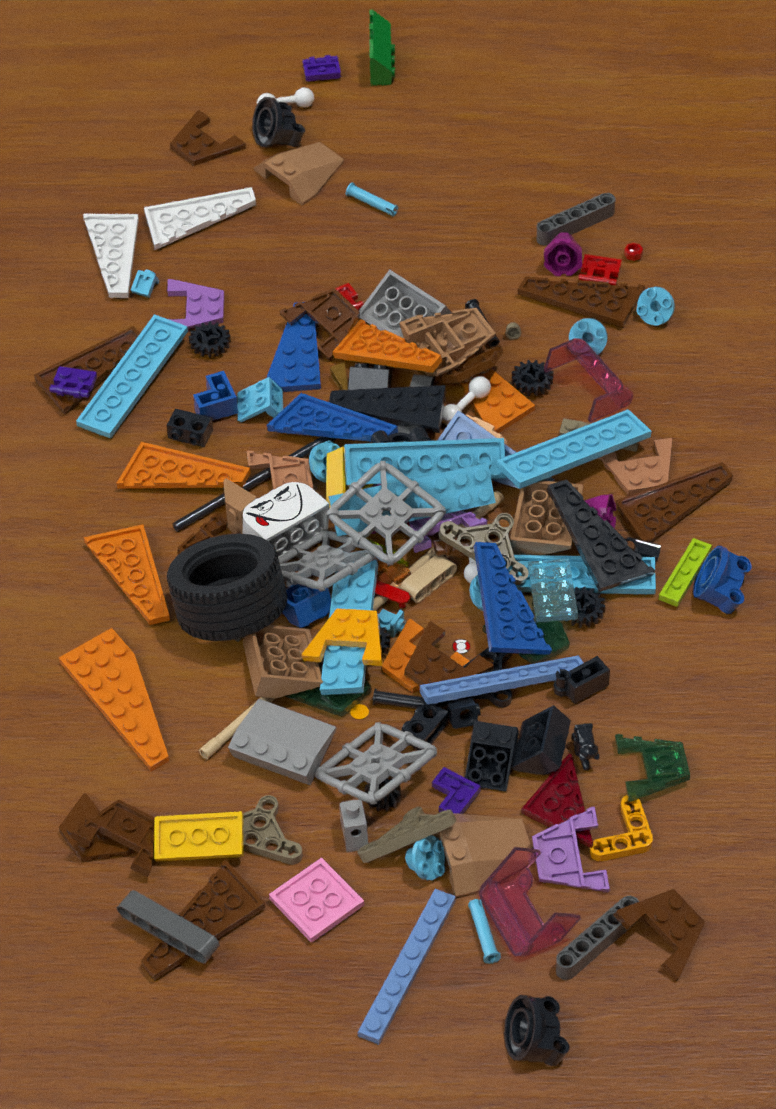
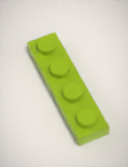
M695 538L692 539L660 592V601L676 607L679 606L703 562L712 550L711 544Z

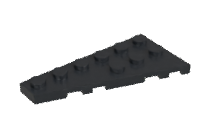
M445 385L331 391L329 403L367 416L376 417L387 423L402 426L414 425L424 429H433V432L440 434L447 390Z
M568 480L548 485L547 491L599 592L654 575L655 570L651 566L648 567L642 560L643 557L638 552L635 553L627 545L628 542L607 520L604 521L597 514L598 511L594 507H590L583 500V496Z

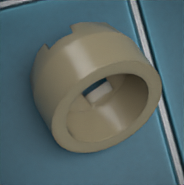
M515 322L507 325L505 330L506 336L513 340L519 338L521 335L520 326Z

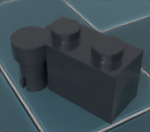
M598 656L575 667L570 672L560 669V674L559 671L556 672L554 693L560 697L568 696L575 704L609 686L610 669Z

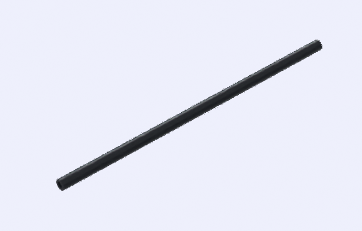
M319 437L288 456L305 458L310 455L311 450L317 444L328 442V440L334 441L337 438ZM266 468L247 479L245 485L241 488L248 491L271 477L270 468ZM225 493L173 522L174 529L178 532L226 504Z

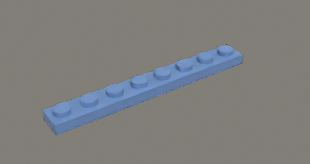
M578 655L420 685V694L428 705L556 681L557 671H559V674L560 669L570 672V670L583 664V661Z
M437 889L434 890L358 1030V1037L378 1045L380 1044L456 902V896Z

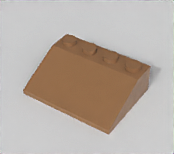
M541 480L521 488L510 536L514 555H545L571 549L573 540L547 491L548 485L557 482ZM572 484L582 495L583 485Z
M269 625L256 633L244 637L243 645L255 696L279 698L320 687L323 681L318 662L303 661L301 656L312 641L309 629Z

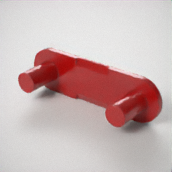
M376 580V595L378 594L399 603L400 608L406 607V603L410 600V594L407 591Z

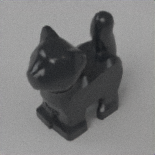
M592 723L575 725L574 733L571 735L575 754L580 758L585 771L590 769L589 759L599 760L600 758L598 746L594 741Z

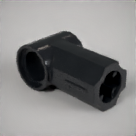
M624 537L626 541L634 543L633 551L635 553L638 552L642 557H655V562L658 561L660 544L632 537Z

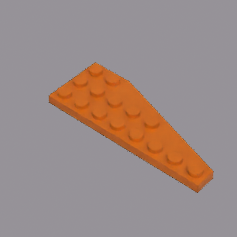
M113 628L59 657L60 664L151 772L169 762V756L135 654Z

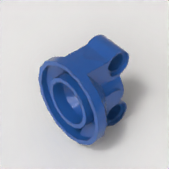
M718 545L706 557L697 574L693 587L694 597L717 606L726 614H731L744 602V595L740 587L744 576L752 568L751 562L748 558L737 556L728 551L726 547Z

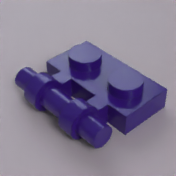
M325 55V57L321 58L309 57V59H302L306 81L341 78L337 56Z
M59 366L54 377V385H50V392L57 393L59 396H64L65 394L79 399L81 397L88 398L89 391H92L97 379V373Z

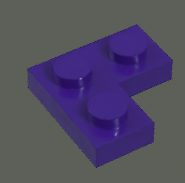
M445 767L442 768L432 781L433 788L447 795L438 807L439 812L450 809L453 813L463 814L481 791L480 785Z

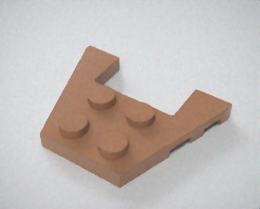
M672 438L654 440L657 456L618 462L614 451L598 459H601L604 467L615 476L614 479L628 496L668 482Z
M251 450L246 451L250 470L270 468L273 490L290 482L303 483L313 489L308 459L284 455L283 457L271 456V453L257 454Z

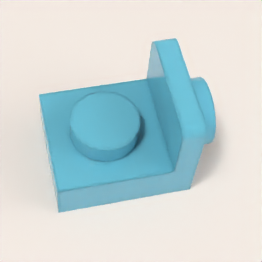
M138 270L130 291L134 294L150 298L154 285L159 284V279L150 270H145V272Z
M382 609L378 614L381 628L386 627L387 633H390V636L393 638L399 631H402L406 624L404 611L399 610L397 614H393Z

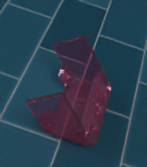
M574 338L549 349L544 366L545 372L577 359L606 392V394L594 399L588 417L589 422L631 404L634 396L632 390L587 342Z
M514 847L481 885L479 890L480 900H482L484 907L514 956L526 957L559 943L581 919L580 915L554 912L545 924L543 923L526 894L533 885V875L529 867L541 854V851L538 849Z

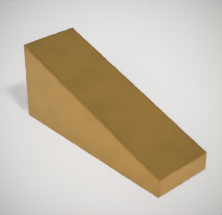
M345 362L330 367L331 377L339 390H348Z

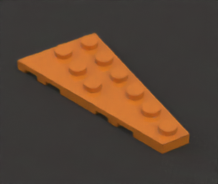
M362 319L359 320L333 351V356L336 359L432 373L442 362L440 354L427 348L420 349L417 347V344L413 342L407 343L404 338L387 330L380 331L377 329V326L373 324L369 326Z

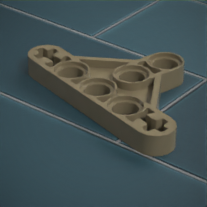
M501 513L492 524L462 528L451 521L441 524L438 532L440 539L475 561L474 545L476 542L496 543L506 561L507 570L512 566L509 574L513 575L516 580L515 585H522L526 582L529 575L528 569L515 560L508 536L514 524V519L510 514ZM502 519L507 520L509 526L502 527L499 521ZM448 529L452 530L448 535L445 534V531ZM495 534L498 536L499 541L492 542L488 536ZM464 538L469 539L471 545L463 546L460 540ZM518 572L522 573L519 577L515 576Z
M271 795L263 796L255 809L243 813V850L291 865L299 863L303 857L302 847L296 842L285 839L275 819L279 810L277 799ZM272 803L274 808L266 810L263 808V805ZM258 820H263L266 822V824L262 827H257L254 825V823ZM249 837H255L257 839V842L254 844H248L246 843V839H248ZM274 843L278 848L271 851L266 846Z
M421 807L413 808L404 815L400 823L379 839L361 847L357 853L363 863L370 862L447 829L457 819L450 809L432 815L425 814Z

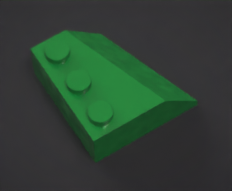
M372 9L369 10L370 85H392V78H395V67H392L395 66V44L391 42V23Z

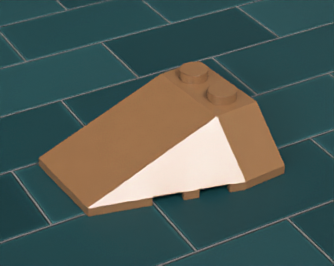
M321 142L270 157L255 166L254 170L265 179L273 174L289 185L290 197L303 206L319 194L320 188L327 184L328 178L336 173L344 163V159Z
M477 308L452 311V314L441 315V312L434 313V316L429 317L417 315L400 322L405 342H413L420 349L427 348L441 355V364L433 373L425 372L427 376H439L454 370L495 336L494 330Z
M453 813L457 821L449 828L435 833L438 839L441 838L450 867L449 880L456 898L478 893L483 890V887L492 882H497L500 880V877L509 872H514L535 858L523 820L520 818Z

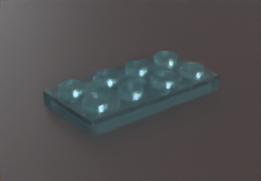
M569 559L529 561L528 572L536 622L578 619Z

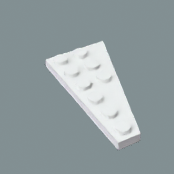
M251 187L144 207L155 250L253 207L256 205V199Z
M83 214L109 298H128L139 221L138 214Z

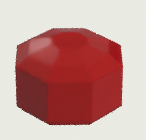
M637 243L627 244L624 249V255L629 260H639L643 255V248Z

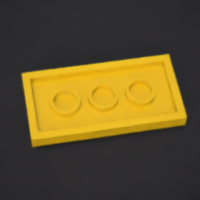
M242 811L155 817L154 860L156 862L243 857L244 814Z

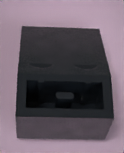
M474 721L465 778L480 785L481 788L507 792L512 770L511 766L519 736L518 728Z

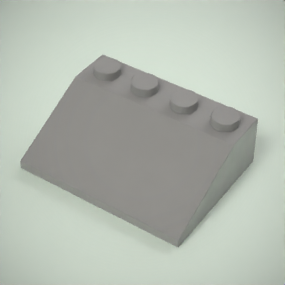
M390 269L359 310V318L369 325L373 324L380 331L387 330L402 338L404 336L400 328V322L417 315H423V317L434 316V313L440 312L441 315L452 314L446 305Z
M258 699L236 729L228 749L235 758L311 785L315 777V771L320 766L337 728L336 726Z

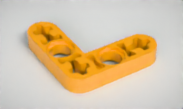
M626 795L621 800V813L628 833L594 840L593 847L590 848L592 859L595 861H606L645 853L652 848L653 836L641 801L637 796ZM627 804L634 806V813H631V808ZM639 820L643 825L634 827L631 825V822ZM623 842L627 844V847L625 849H618L615 845ZM596 848H600L603 852H599Z

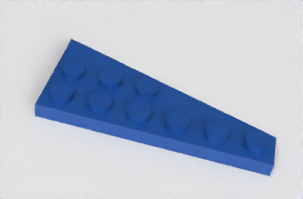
M307 314L292 326L287 322L266 377H270L283 392L321 389L315 321Z
M300 393L267 424V431L370 442L373 433L379 430L385 431L388 435L398 433L396 425Z
M476 542L474 552L489 652L550 655L552 649L549 644H546L541 628L538 629L534 621V615L521 590L518 591L515 585L516 580L513 575L509 574L505 566L506 561L497 544Z

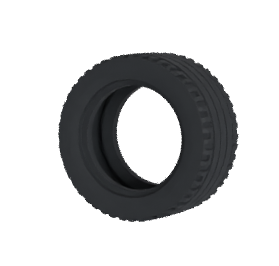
M226 534L200 541L177 555L171 562L166 575L179 625L182 630L192 637L202 640H233L256 633L273 623L284 611L288 597L275 547L262 537L251 534Z

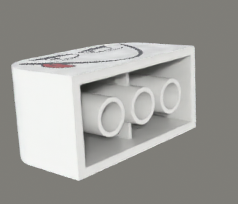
M299 482L286 483L255 499L245 507L243 511V534L259 536L269 541L275 547L278 557L290 551L294 545H300L321 533L322 530L328 529L329 519L327 518V510H329V503L306 484Z

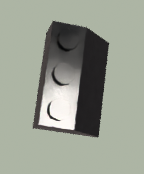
M554 705L524 720L511 769L538 775H546L552 771H557L562 765V757L571 720Z

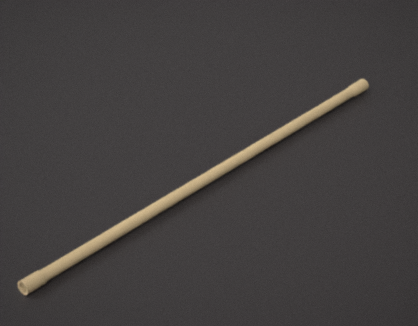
M495 491L496 503L478 507L473 512L476 518L481 519L504 500L503 495L499 491ZM463 524L458 525L462 528H466ZM434 547L390 585L400 589L402 582L436 555ZM377 595L374 598L373 611H376L389 599ZM261 697L259 699L271 703L276 698ZM255 703L216 737L199 749V753L204 759H209L235 734L236 729Z

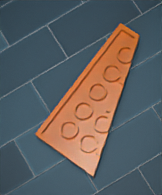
M472 354V355H471L469 358H467L465 361H467V360H469V359L475 357L476 355H475V354ZM493 369L485 374L480 375L478 373L472 376L473 378L477 376L485 377L491 384L490 393L486 397L474 398L470 403L481 420L494 426L495 432H502L535 411V405ZM462 381L459 382L460 385L462 384L464 392L467 395L470 392V381L465 383H462Z
M141 442L116 484L117 489L224 488L223 480L227 478L238 486L243 487L251 472L248 467Z
M143 524L84 537V543L149 625L170 621V615Z

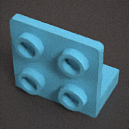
M268 377L237 393L238 421L240 423L264 411L269 416L275 418L283 410V390Z

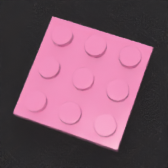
M322 858L269 894V899L311 943L364 906V900Z

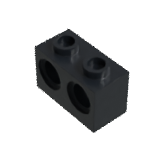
M176 408L166 425L169 439L201 447L206 446L213 432L212 417Z
M425 702L415 710L414 716L403 724L401 731L411 732L414 737L432 745L448 726V712L435 704L427 705ZM411 744L409 745V746H411V747L417 749L418 751H419V750H422V749H420V748H418V747H415V746H413V745H411Z

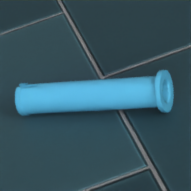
M350 183L346 189V196L348 197L352 196L392 217L397 213L394 210H398L397 205L355 186V183Z
M478 899L471 900L468 903V907L470 908L484 953L483 961L487 964L495 963L501 959V954L497 952L483 908V902Z

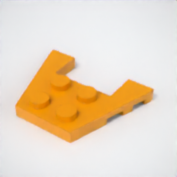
M337 608L302 653L303 661L322 662L327 645L366 648L362 658L364 665L382 666L383 660L377 611Z

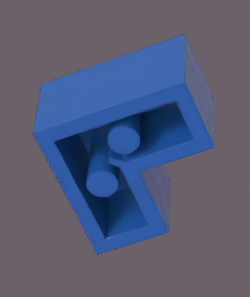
M221 371L205 376L207 391L193 394L196 414L212 417V421L237 414V397L225 372Z

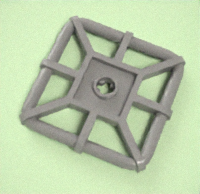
M385 461L375 464L357 482L351 483L349 489L327 510V518L333 524L349 535L355 544H360L380 561L387 563V565H393L417 543H421L424 540V536L446 514V508L423 490L417 481H412L393 465ZM380 471L381 490L372 498L361 488ZM386 471L408 487L399 497L387 489ZM415 493L433 508L413 509L404 501ZM354 495L367 503L360 510H339ZM383 511H390L391 516H383ZM412 517H432L418 531L413 530L406 524ZM342 519H361L368 526L358 533ZM374 530L385 538L386 554L366 539ZM401 530L410 539L393 554L391 537Z
M326 529L302 544L294 545L290 551L278 557L283 579L288 580L290 584H300L319 591H325L326 588L348 575L356 574L358 569L375 560L376 557L360 544H355L350 536H337L336 532ZM330 539L345 543L337 549L329 546ZM323 541L322 545L319 546L317 550H315L314 552L311 553L306 551L307 549ZM375 545L378 549H380L383 552V549L380 545ZM356 548L364 549L363 551L351 552ZM294 557L300 559L299 561L286 563ZM336 571H339V572H337L336 574H334L333 576H331V577H329L328 579H326L329 575L333 574V573L336 572ZM314 575L319 577V579L314 581L308 579V577Z
M377 722L351 743L343 745L342 750L316 769L315 776L322 782L337 788L342 794H349L371 805L377 804V801L384 798L401 783L409 781L411 775L432 758H435L437 748L428 742L414 737L411 732H403L390 725ZM383 732L400 740L390 748L382 745ZM375 735L374 745L370 746L368 750L364 753L356 750ZM410 744L422 749L404 754L400 753ZM347 756L354 759L349 765L334 767ZM412 763L406 769L399 770V768L404 764ZM353 775L348 781L336 779V777ZM389 776L394 777L390 782H388L385 786L378 790L379 784L382 781H384ZM363 781L371 784L368 793L355 787Z

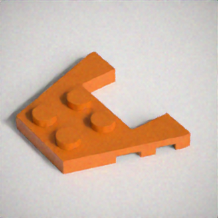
M409 619L384 660L382 671L407 690L415 693L420 690V685L404 675V671L416 648L412 643L423 635L424 628L412 619ZM458 652L450 656L451 659L461 666L469 662L468 659Z

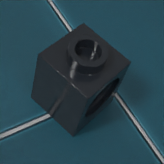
M472 697L446 702L449 722L453 729L472 726L474 721H478V716H481L479 704H475ZM469 710L465 715H460L462 711Z

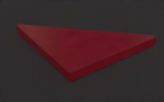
M568 753L562 760L561 767L550 774L521 808L523 815L550 828L569 820L570 817L576 814L579 815L585 812L572 754ZM590 829L576 831L577 842L592 848L593 839Z

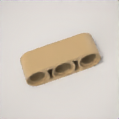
M435 555L402 582L400 589L407 591L410 594V598L414 602L419 603L455 574L457 565L448 558H445L444 555Z

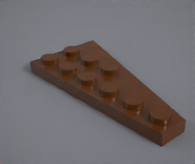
M526 276L518 287L519 295L620 327L625 325L638 303L640 295L645 291V285L638 284V287H630L626 283H621L620 286L610 285L608 282L583 280L573 283L568 282V279H561L559 282L550 281L548 278Z
M132 326L34 374L35 381L61 412L65 414L83 397L79 399L65 394L64 396H59L57 393L50 392V385H54V377L59 366L96 372L97 379L93 386L94 388L115 369L140 333Z
M724 462L616 500V508L637 539L652 542L730 483L733 475Z
M225 859L216 874L213 873L206 886L196 893L179 916L219 939L263 910L265 902ZM160 940L142 958L141 965L154 980H157L190 958V956Z

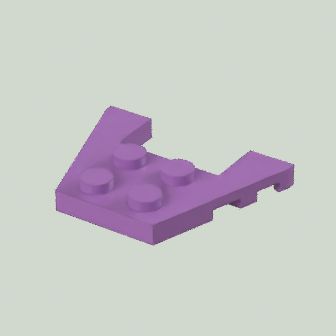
M168 279V296H187L186 319L168 320L187 326L188 332L189 329L195 326L201 327V323L208 325L209 321H211L212 325H215L216 322H219V324L224 322V290Z
M462 510L446 513L441 521L424 536V540L413 547V550L417 553L431 548L432 544L428 536L439 532L443 522L451 521L457 525L463 524L465 527L486 525L487 520L484 518L478 519L474 513H466ZM432 517L409 521L410 527L418 531Z
M590 807L587 811L579 815L576 814L570 817L569 820L532 836L540 882L609 892L610 888L606 870L583 873L576 838V831L598 828L595 807Z

